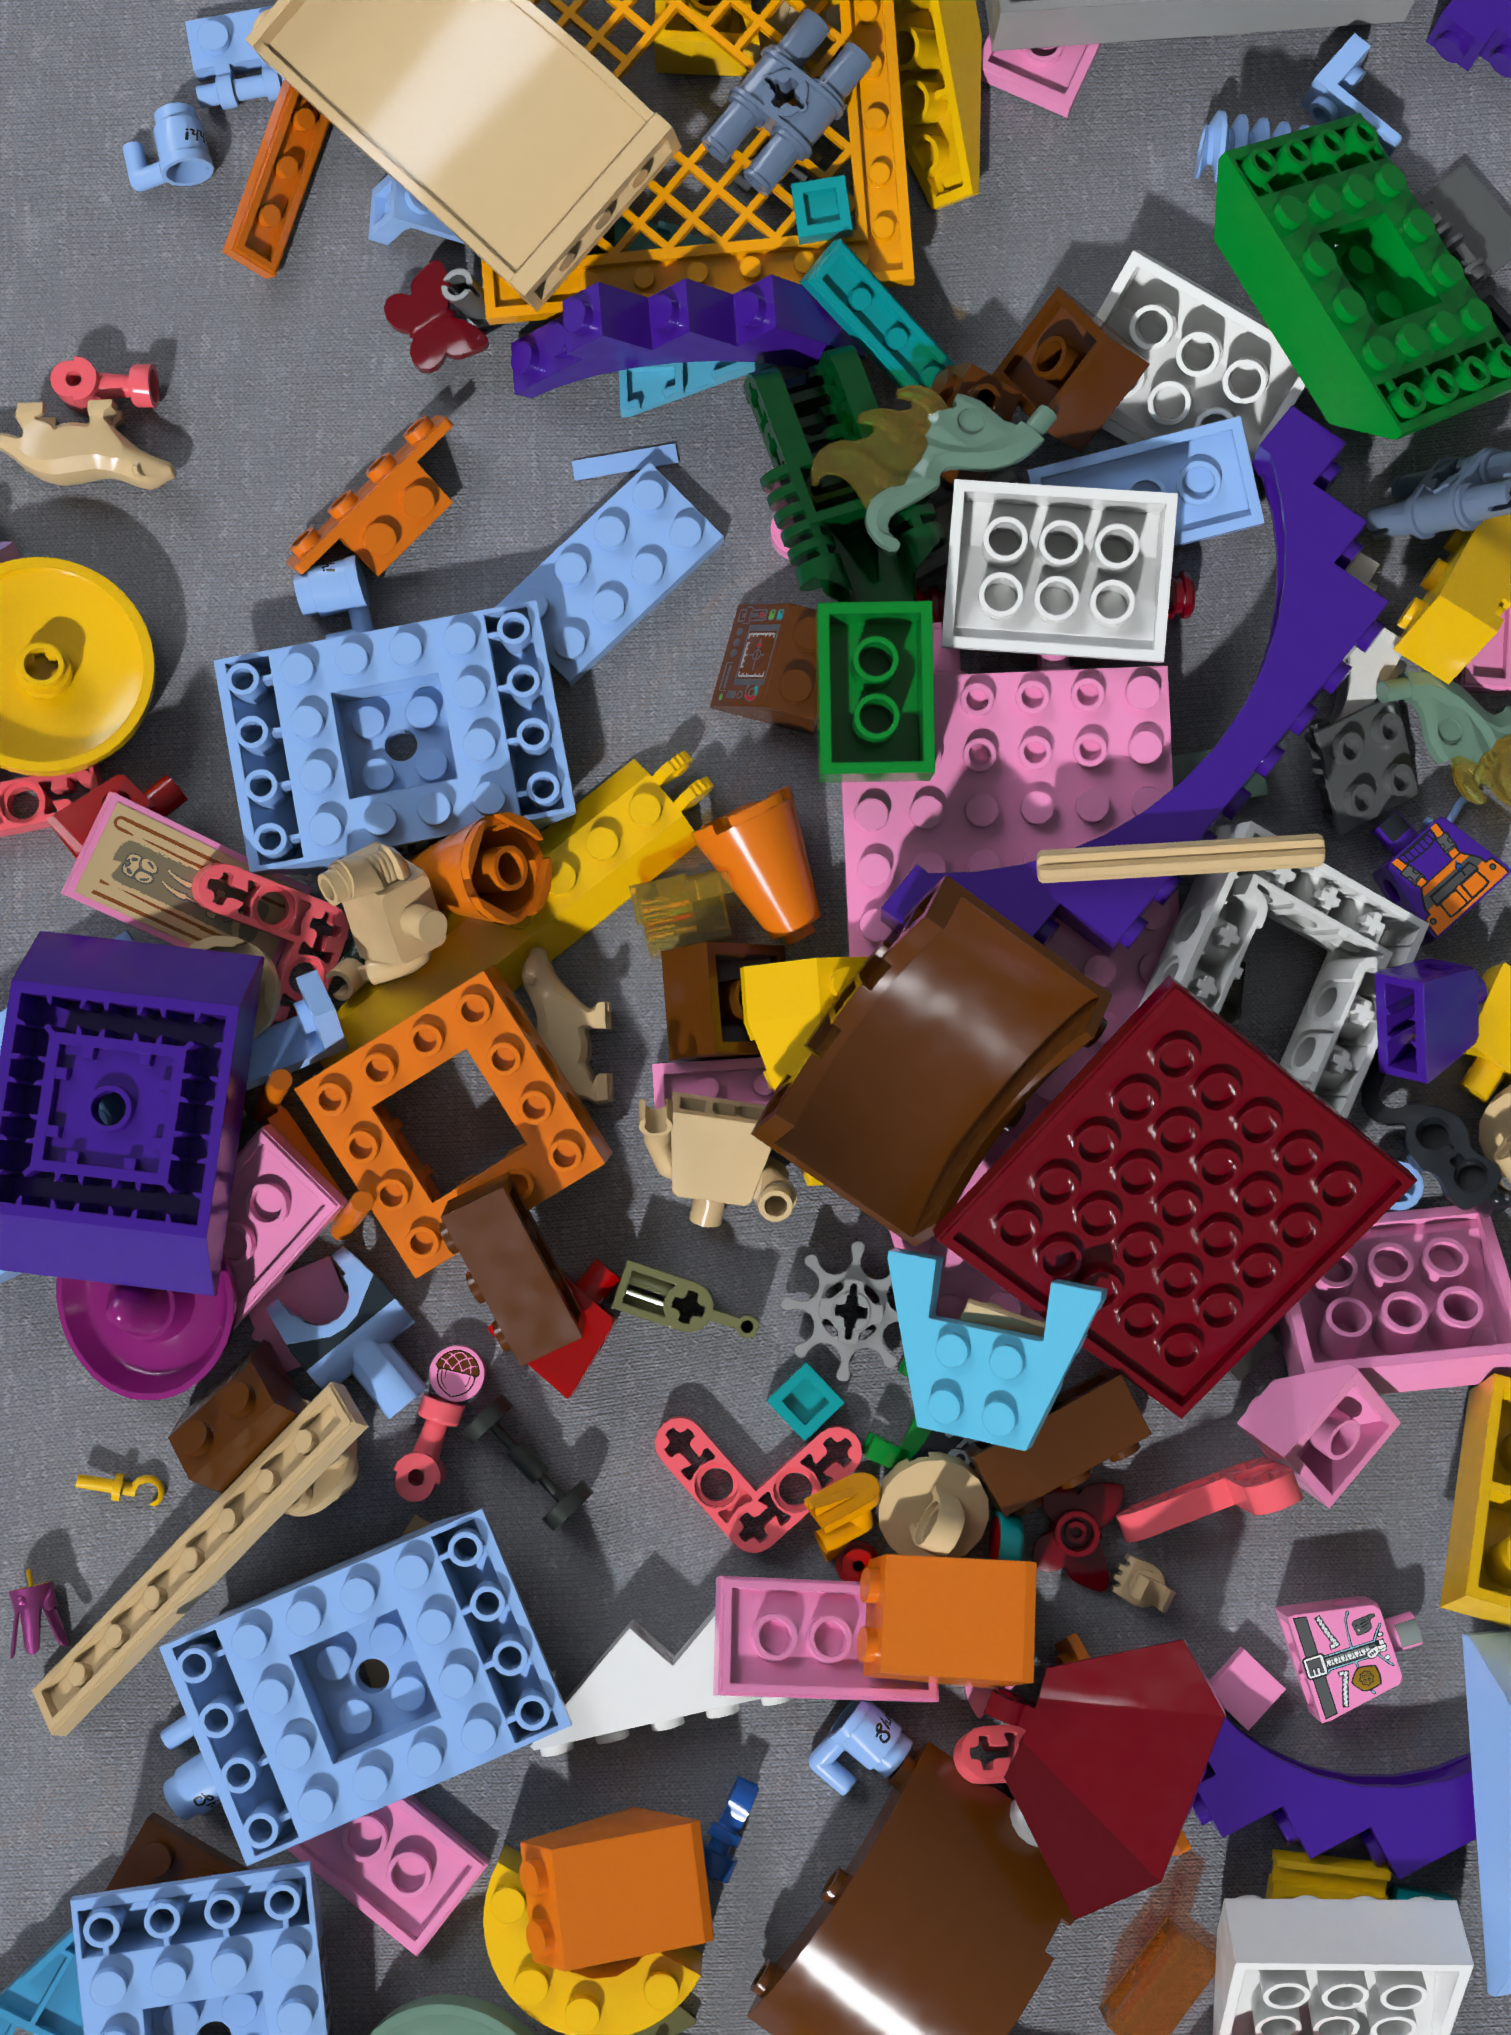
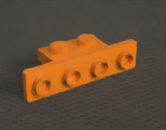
M424 415L415 421L403 435L407 442L393 456L389 452L380 456L365 473L369 480L355 494L351 489L344 492L330 505L327 512L331 517L317 531L310 527L295 539L289 548L293 555L286 561V564L293 571L302 575L340 539L354 555H357L361 563L374 576H380L453 503L417 463L453 427L454 424L447 416L435 415L430 419L427 415Z

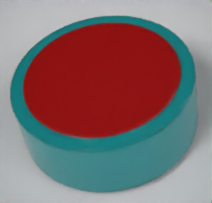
M995 1512L990 1527V1559L1021 1561L1024 1545L1021 1517H1015L1013 1513L1005 1517L1000 1512Z

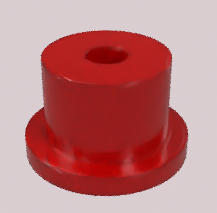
M853 1540L836 1556V1571L843 1581L860 1582L864 1568L868 1567L869 1560L879 1556L874 1547L869 1543ZM855 1561H862L863 1566L860 1569L853 1567Z

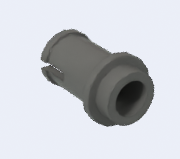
M463 268L450 271L443 280L454 289V292L448 286L442 285L443 296L460 310L463 320L477 328L491 326L486 320L483 286Z

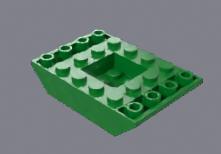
M1361 113L1228 150L1219 157L1214 241L1329 424L1398 440L1511 392V346L1508 345L1495 325L1489 307L1478 298L1467 281L1461 263L1450 254L1437 234L1433 219L1427 212L1422 210L1409 190L1403 172L1392 163L1381 146L1375 128L1364 119Z

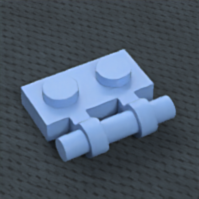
M273 5L185 21L193 71L198 81L215 78V83L196 86L197 98L201 108L221 105L223 110L238 108L239 101L268 97L269 102L277 100L284 79L273 68L269 67L245 40L252 32L257 17L263 11L271 9ZM262 69L261 75L235 79L234 74Z

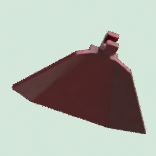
M1186 1639L1047 1667L1037 1704L1004 1687L998 1688V1691L993 1690L984 1713L1004 1723L1019 1726L1026 1730L1004 1778L1073 1919L1077 1920L1161 1883L1182 1828L1187 1822L1207 1770L1206 1766L1226 1717L1220 1699Z

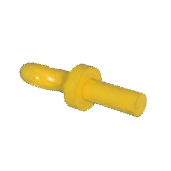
M117 1473L115 1479L78 1474L76 1488L111 1493V1501L120 1502L122 1495L135 1497L137 1488L144 1483H151L158 1490V1497L149 1504L150 1506H157L165 1495L162 1481L153 1475H142L133 1482L125 1481L126 1474Z

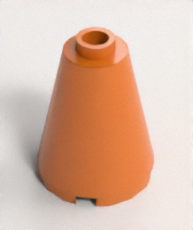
M785 786L767 794L768 798L762 801H751L701 826V829L691 832V835L696 845L770 938L775 940L783 937L786 945L814 933L816 930L812 922L819 919L821 913L795 797L790 786Z
M511 812L493 813L484 816L408 859L409 862L424 870L429 877L438 910L501 925L517 924L523 922L530 915H536L543 908L551 890L553 869L550 857L543 858L538 841L544 839L539 829L524 816Z

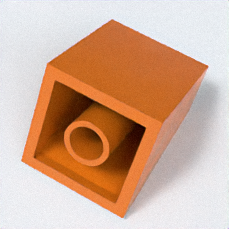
M885 1554L870 1559L868 1567L864 1568L860 1580V1598L863 1603H866L865 1626H862L858 1633L857 1657L860 1662H863V1677L990 1689L1034 1683L1037 1562Z
M631 1807L520 1842L522 1863L519 1876L522 1888L526 1893L529 1919L526 1928V1938L529 1949L533 1954V1962L566 1972L694 1946L714 1940L700 1820Z

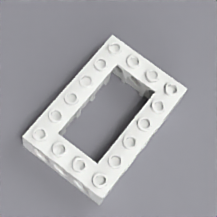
M1252 821L1217 827L1215 835L1218 836L1217 839L1276 836ZM1322 863L1319 867L1197 874L1139 1007L1167 976L1171 975L1208 1007L1219 1014L1233 980H1239L1244 969L1239 966L1255 929L1262 928L1266 916L1328 951L1279 1065L1347 1119L1378 1047L1375 973L1379 970L1414 962L1429 923L1325 863Z

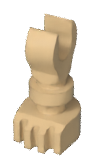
M1126 1553L1124 1559L1127 1560V1563L1117 1562L1116 1567L1119 1569V1572H1113L1111 1575L1117 1583L1112 1584L1110 1589L1134 1606L1141 1608L1154 1606L1161 1612L1167 1613L1176 1592L1165 1586L1164 1576L1154 1564Z

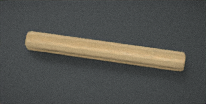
M1318 833L1049 849L1038 852L1036 872L1039 882L1058 883L1311 868L1322 865L1325 861L1326 849L1324 838Z

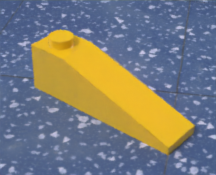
M894 0L904 140L908 146L906 157L931 209L939 210L979 194L982 33L976 0Z

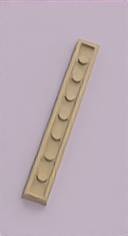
M331 1381L32 1689L51 1735L66 1737L369 1427L343 1384Z

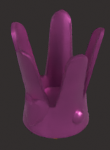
M26 1569L27 1587L8 1591L14 1610L10 1659H13L16 1651L19 1615L25 1650L28 1654L34 1655L40 1649L39 1612L41 1607L58 1643L62 1646H69V1640L57 1610L58 1605L54 1591V1581L34 1585L31 1569Z

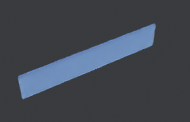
M674 443L571 462L574 479L577 481L640 470L649 462L654 467L679 463L676 444Z

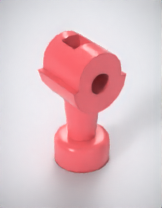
M74 356V360L59 363L51 372V386L68 408L76 412H82L85 417L89 416V400L131 397L132 403L138 408H157L159 404V378L154 364H134L129 370V375L97 372L93 365L83 357Z
M423 1393L418 1407V1415L426 1419L413 1451L397 1461L393 1469L397 1471L395 1487L403 1499L410 1502L422 1501L435 1492L440 1484L446 1481L447 1470L444 1462L440 1459L447 1426L456 1427L460 1424L465 1405L446 1400L438 1395Z

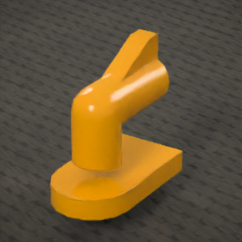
M865 1472L853 1473L804 1499L806 1508L821 1527L814 1534L820 1546L821 1555L826 1562L834 1559L852 1540L872 1529L874 1523L872 1509L881 1499L880 1485L873 1475Z

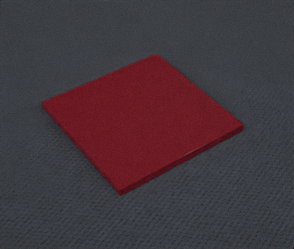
M1168 975L937 1224L933 1232L936 1240L1044 1319L1047 1316L1052 1281L1059 1279L1108 1289L1107 1298L1102 1308L1097 1311L1086 1333L1088 1336L1083 1347L1182 1419L1418 1180L1406 1167L1171 975Z

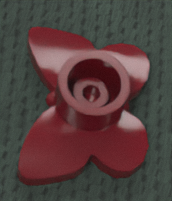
M439 260L429 262L414 277L411 283V295L403 293L392 294L386 299L384 305L386 319L391 327L401 334H410V338L413 339L410 345V355L415 368L421 373L429 374L439 370L444 364L446 357L461 360L483 352L489 347V340L481 330L471 323L455 317V311L450 309L451 302L443 296L441 286L445 285L450 289L451 287L443 280L447 272Z
M1113 1482L1090 1483L1083 1486L1079 1493L1074 1488L1063 1489L1062 1486H1059L1042 1496L1044 1500L1042 1505L1051 1523L1049 1524V1530L1039 1536L1032 1549L1033 1562H1037L1038 1569L1045 1572H1053L1066 1567L1067 1574L1073 1581L1095 1591H1105L1108 1588L1109 1573L1104 1553L1099 1544V1540L1103 1537L1100 1530L1119 1511L1125 1494L1123 1486Z

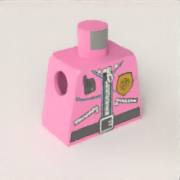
M1366 1596L1291 1604L1275 1608L1308 1712L1321 1723L1331 1721L1398 1686L1403 1681L1395 1653L1423 1644L1421 1630L1412 1612L1408 1611L1383 1619L1378 1604Z

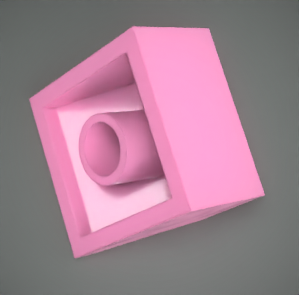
M1348 1364L1273 1380L1261 1395L1251 1401L1246 1413L1237 1424L1267 1458L1293 1469L1300 1488L1330 1508L1401 1422L1359 1369Z

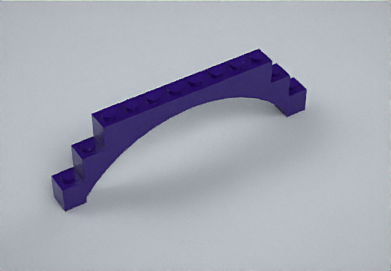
M1293 405L1258 446L1252 462L1253 472L1262 478L1272 517L1276 551V593L1268 644L1256 682L1246 703L1214 749L1180 784L1144 812L1109 833L1075 848L1217 839L1218 836L1211 832V829L1223 815L1230 821L1233 820L1252 795V793L1245 789L1247 784L1256 773L1263 778L1270 774L1286 752L1278 745L1290 731L1300 736L1319 711V708L1312 704L1323 689L1331 695L1337 690L1353 668L1346 663V660L1356 648L1366 653L1386 627L1378 619L1389 601L1346 572L1364 548V545L1357 540L1367 521L1326 493L1343 469L1337 461L1346 442ZM1036 860L1003 868L952 873H928L916 864L881 907V921L900 935L906 925L904 922L905 915L944 876L948 875L1044 946H1046L1060 927V924L1053 920L1057 917L1110 957L1120 944L1128 950L1131 948L1149 924L1142 917L1154 901L1164 906L1184 879L1176 875L1041 883L1037 877Z

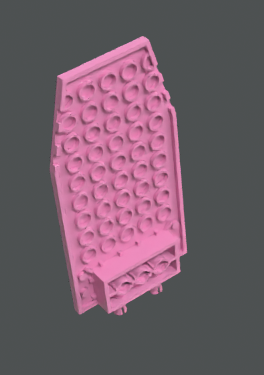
M942 622L933 623L935 774L930 781L841 782L849 957L868 956L869 958L884 939L893 944L899 938V934L881 921V907L916 864L928 873L977 872L1025 864L1035 861L1038 852L1041 850L1075 848L1103 836L1144 812L1173 789L1168 666L1075 669V667L1070 666L1069 656L1037 654L1038 668L1033 671L967 674L965 671H961L960 649L941 648ZM1178 889L1164 906L1154 901L1142 916L1149 924L1129 950L1120 944L1110 957L1057 917L1053 919L1060 924V927L1046 944V947L1112 994V998L1103 1016L1107 1020V1026L1094 1045L1089 1048L1082 1046L1025 1102L1027 1107L1021 1120L1012 1130L1008 1132L1003 1130L976 1169L958 1202L1138 1009L1179 916ZM889 1230L894 1248L943 1257L936 1310L938 1316L959 1320L970 1298L982 1303L998 1304L1007 1311L1034 1320L1046 1321L1042 1316L936 1240L935 1235L914 1247Z

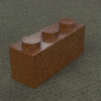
M507 1172L448 1200L441 1215L443 1222L439 1224L441 1236L452 1254L459 1252L468 1267L469 1272L466 1273V1280L474 1298L480 1304L486 1302L496 1319L492 1322V1326L501 1348L505 1352L513 1351L520 1366H523L583 1338L586 1316L510 1173Z
M1104 1368L1058 1394L1033 1446L1027 1451L977 1440L963 1447V1450L976 1471L993 1506L1005 1517L1012 1513L1015 1517H1019L1041 1506L1044 1502L1042 1496L1059 1486H1062L1063 1489H1070L1085 1482L1092 1476L1091 1468L1107 1459H1110L1111 1462H1116L1133 1455L1141 1447L1139 1441L1152 1435L1121 1374Z

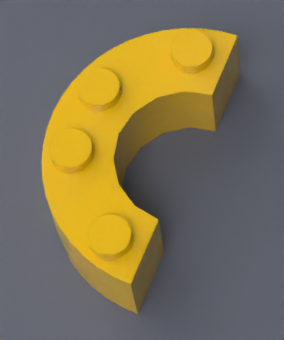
M505 1844L486 1892L483 1917L484 1938L492 1967L500 1983L514 2002L530 2017L557 2032L567 2035H631L661 2021L686 1999L701 1977L703 1954L690 1946L566 1972L533 1962V1954L529 1949L526 1938V1928L529 1923L526 1893L522 1888L519 1876L522 1856L521 1852Z

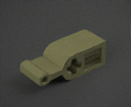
M631 1259L627 1260L611 1307L682 1332L700 1330L711 1320L735 1328L738 1334L744 1338L756 1337L760 1321L751 1314L737 1316L714 1308L715 1303L712 1293L701 1283ZM634 1285L666 1297L663 1300L630 1289V1286ZM689 1290L695 1291L699 1294L697 1303L705 1306V1312L703 1316L694 1314L690 1322H686L680 1319L682 1310L674 1306L676 1297L685 1298ZM743 1321H751L753 1328L750 1331L743 1330L741 1327Z

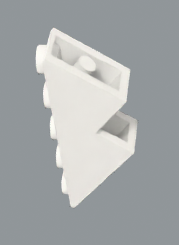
M715 1609L676 1655L671 1653L632 1619L563 1701L572 1721V1726L531 1743L530 1747L533 1750L540 1749L542 1757L555 1756L574 1749V1741L595 1737L597 1744L612 1743L630 1735V1728L651 1724L652 1731H663L684 1724V1716L706 1711L707 1718H720L740 1711L739 1703L761 1699L763 1706H771L788 1702L794 1698L713 1696Z

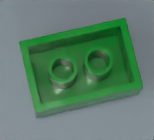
M932 601L817 603L815 621L818 783L930 781L935 774Z

